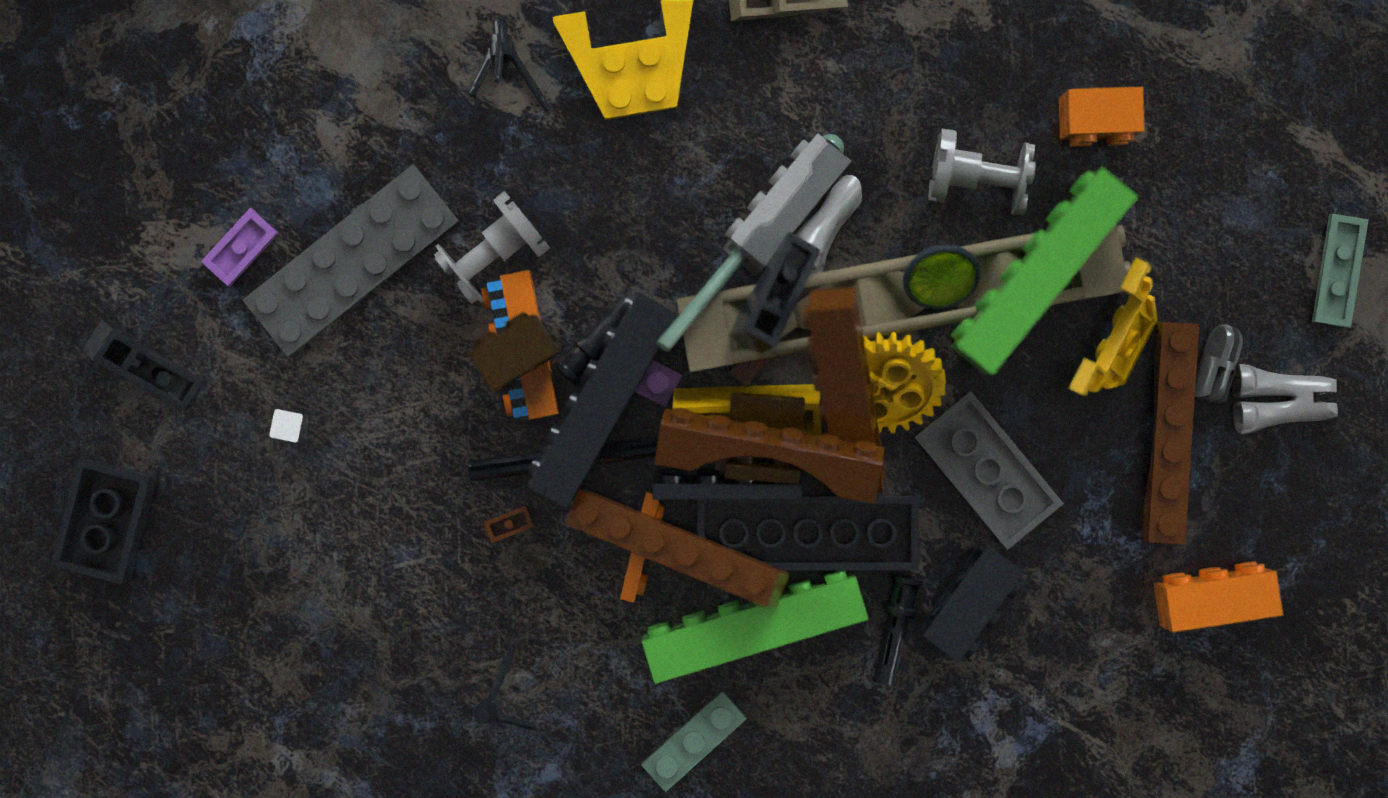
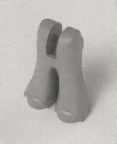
M846 175L835 181L827 191L826 198L819 210L793 233L821 249L810 274L823 272L827 254L836 234L862 202L861 184L855 176Z
M1238 364L1232 381V395L1234 398L1287 396L1291 397V401L1234 403L1233 421L1237 433L1248 434L1284 423L1320 421L1337 417V403L1322 401L1314 403L1313 394L1317 396L1337 393V380L1323 376L1278 374L1254 366Z

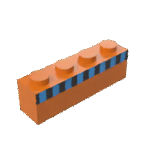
M530 270L486 278L487 287L481 288L482 298L484 299L485 309L492 308L495 322L488 324L489 332L492 331L498 335L508 329L505 322L522 312L527 313L528 316L535 314L541 321ZM549 361L507 385L509 394L503 395L507 417L514 416L515 422L560 414Z

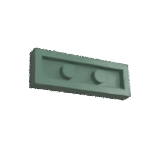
M1329 214L1312 322L1351 328L1369 219Z
M721 691L642 762L641 765L661 788L667 792L740 726L747 717Z

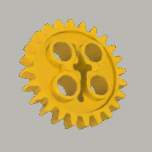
M880 332L876 333L875 341H870L864 335L879 434L883 427H888L891 434H894L897 425H901L908 431L909 422L912 420L919 425L923 424L922 414L932 417L934 415L933 406H941V396L946 393L945 370L942 369L941 358H935L933 348L925 350L924 341L922 340L912 345L911 335H906L902 341L897 340L896 332H892L888 340H884Z

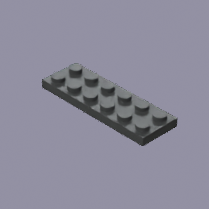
M413 164L245 297L243 302L286 356L291 357L460 221Z

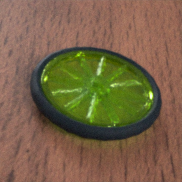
M956 245L934 246L925 249L910 261L904 272L903 287L906 295L918 306L935 310L951 308L962 303L973 294L980 280V266L973 254Z

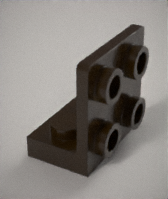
M733 392L731 394L729 420L743 423L757 421L771 428H796L803 432L805 399L793 396ZM768 457L726 458L725 478L799 484L800 468L791 463Z

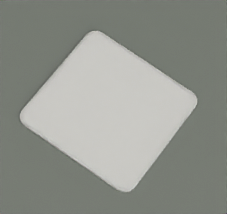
M276 409L273 415L270 437L297 442L303 415Z

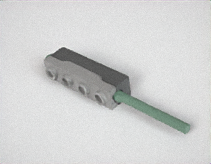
M817 133L810 143L803 139L790 155L795 160L788 169L782 165L769 180L773 187L767 195L760 191L748 205L747 209L752 213L747 219L743 221L738 217L725 233L730 239L723 248L730 256L657 341L661 349L669 351L741 265L756 277L761 273L772 259L788 232L793 233L851 163V160L843 154L844 144L838 136L833 134L821 136Z

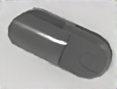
M1228 324L1216 326L1210 332L1196 373L1195 398L1213 402L1220 406L1225 405L1243 345L1241 332L1237 328Z

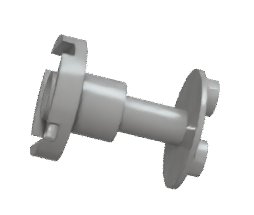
M941 128L932 164V179L934 180H930L928 200L944 203L949 186L976 190L977 184L982 183L1012 188L1011 214L1024 216L1028 201V194H1025L1027 183L1032 184L1036 163L1033 162L1035 145L1027 142L1023 144L1017 167L982 161L981 153L955 149L957 132Z
M505 191L493 199L504 215L482 232L486 239L455 263L440 244L436 245L438 252L434 254L436 261L448 275L453 272L457 274L461 279L457 282L458 287L471 304L476 300L483 303L484 299L470 279L500 256L506 261L526 244L531 247L538 257L550 249L545 241L538 245L537 242L542 237L513 201L508 205L505 204L510 199Z

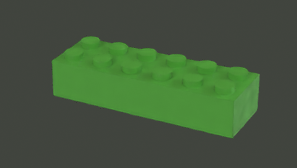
M1104 168L1094 173L1088 171L1080 176L1069 190L1074 194L1070 201L1064 200L1062 203H1059L1046 218V221L1050 223L1045 231L1040 229L1038 232H1035L1022 249L1026 252V255L1021 261L1016 259L1009 263L998 277L1003 281L997 290L994 288L988 290L975 305V308L979 310L977 315L972 320L970 318L964 319L952 333L951 337L955 341L950 347L984 375L994 374L1137 199V195Z
M833 570L822 574L824 580L811 584L809 579H804L788 584L789 591L782 593L777 608H767L755 602L740 605L739 600H734L719 605V612L705 616L704 610L683 616V623L670 626L669 621L649 626L648 633L643 635L642 644L654 683H660L868 620L856 577L852 572L846 573L844 570Z

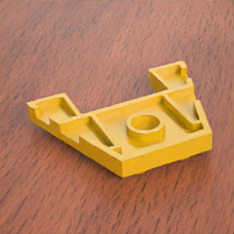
M660 0L666 36L594 49L591 48L585 11L553 17L554 25L605 120L677 108L693 0Z
M1135 258L1120 287L1129 296L1126 305L1120 306L1115 312L1112 320L1114 328L1109 338H1104L1100 342L1095 353L1096 363L1084 358L1069 389L1081 395H1087L1088 390L1093 393L1099 392L1101 386L1110 389L1125 385L1158 321L1155 297L1149 295L1153 282L1151 278L1145 275L1151 270L1149 263Z

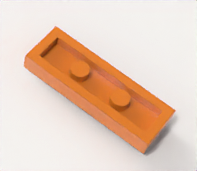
M646 491L641 512L662 520L666 504L660 503L659 499H653V493ZM631 552L620 596L621 600L634 603L636 594L644 595L648 575L641 572L644 560L651 559Z

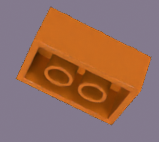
M1257 562L1235 564V571L1229 572L1227 569L1221 570L1220 567L1198 570L1199 576L1191 577V575H1185L1184 573L1167 574L1162 576L1163 582L1153 583L1159 624L1171 632L1283 616L1277 573L1274 570L1265 568L1264 564H1257Z

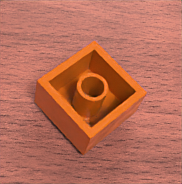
M1143 87L1068 89L1059 97L1060 141H1070V147L1092 146V143H1096L1097 140L1106 139L1107 146L1128 145V142L1134 141V137L1144 132Z

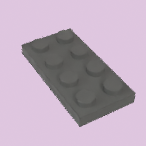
M971 391L966 393L914 436L915 440L1006 550L1011 548L1064 504Z

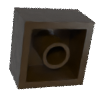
M522 312L505 322L508 328L498 335L490 331L472 342L475 348L468 353L491 391H499L560 354L537 315L532 314L528 316L527 313Z

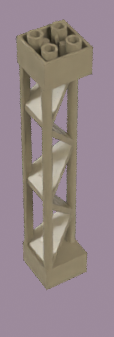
M1117 223L1071 278L1072 289L1061 290L1050 305L1076 302L1124 292L1120 287L1131 265L1129 261L1124 262L1121 247H1126V236L1122 225L1117 226ZM1034 233L961 246L973 254L980 266V280L975 291L965 301L956 305L967 307L964 309L912 318L925 308L912 302L906 295L903 287L904 272L901 271L906 269L916 255L810 274L804 288L821 286L817 290L856 287L863 334L868 339L875 338L877 332H880L883 337L891 335L892 332L899 334L958 323L968 318L972 320L979 312L975 308L977 302L988 290L992 288L997 290L1003 281L998 277L1012 260L1018 259L1021 261L1026 255L1022 248ZM942 252L930 255L923 259L915 268L956 260L960 261L931 280L912 275L911 287L915 294L923 300L929 302L949 301L961 295L971 283L973 276L971 264L966 258L956 253ZM755 285L719 291L683 333L690 373L807 351L808 339L812 337L780 342L776 348L761 354L729 337L738 315ZM810 294L796 303L781 337L796 327L804 328L803 306L809 305ZM696 295L677 299L679 315Z

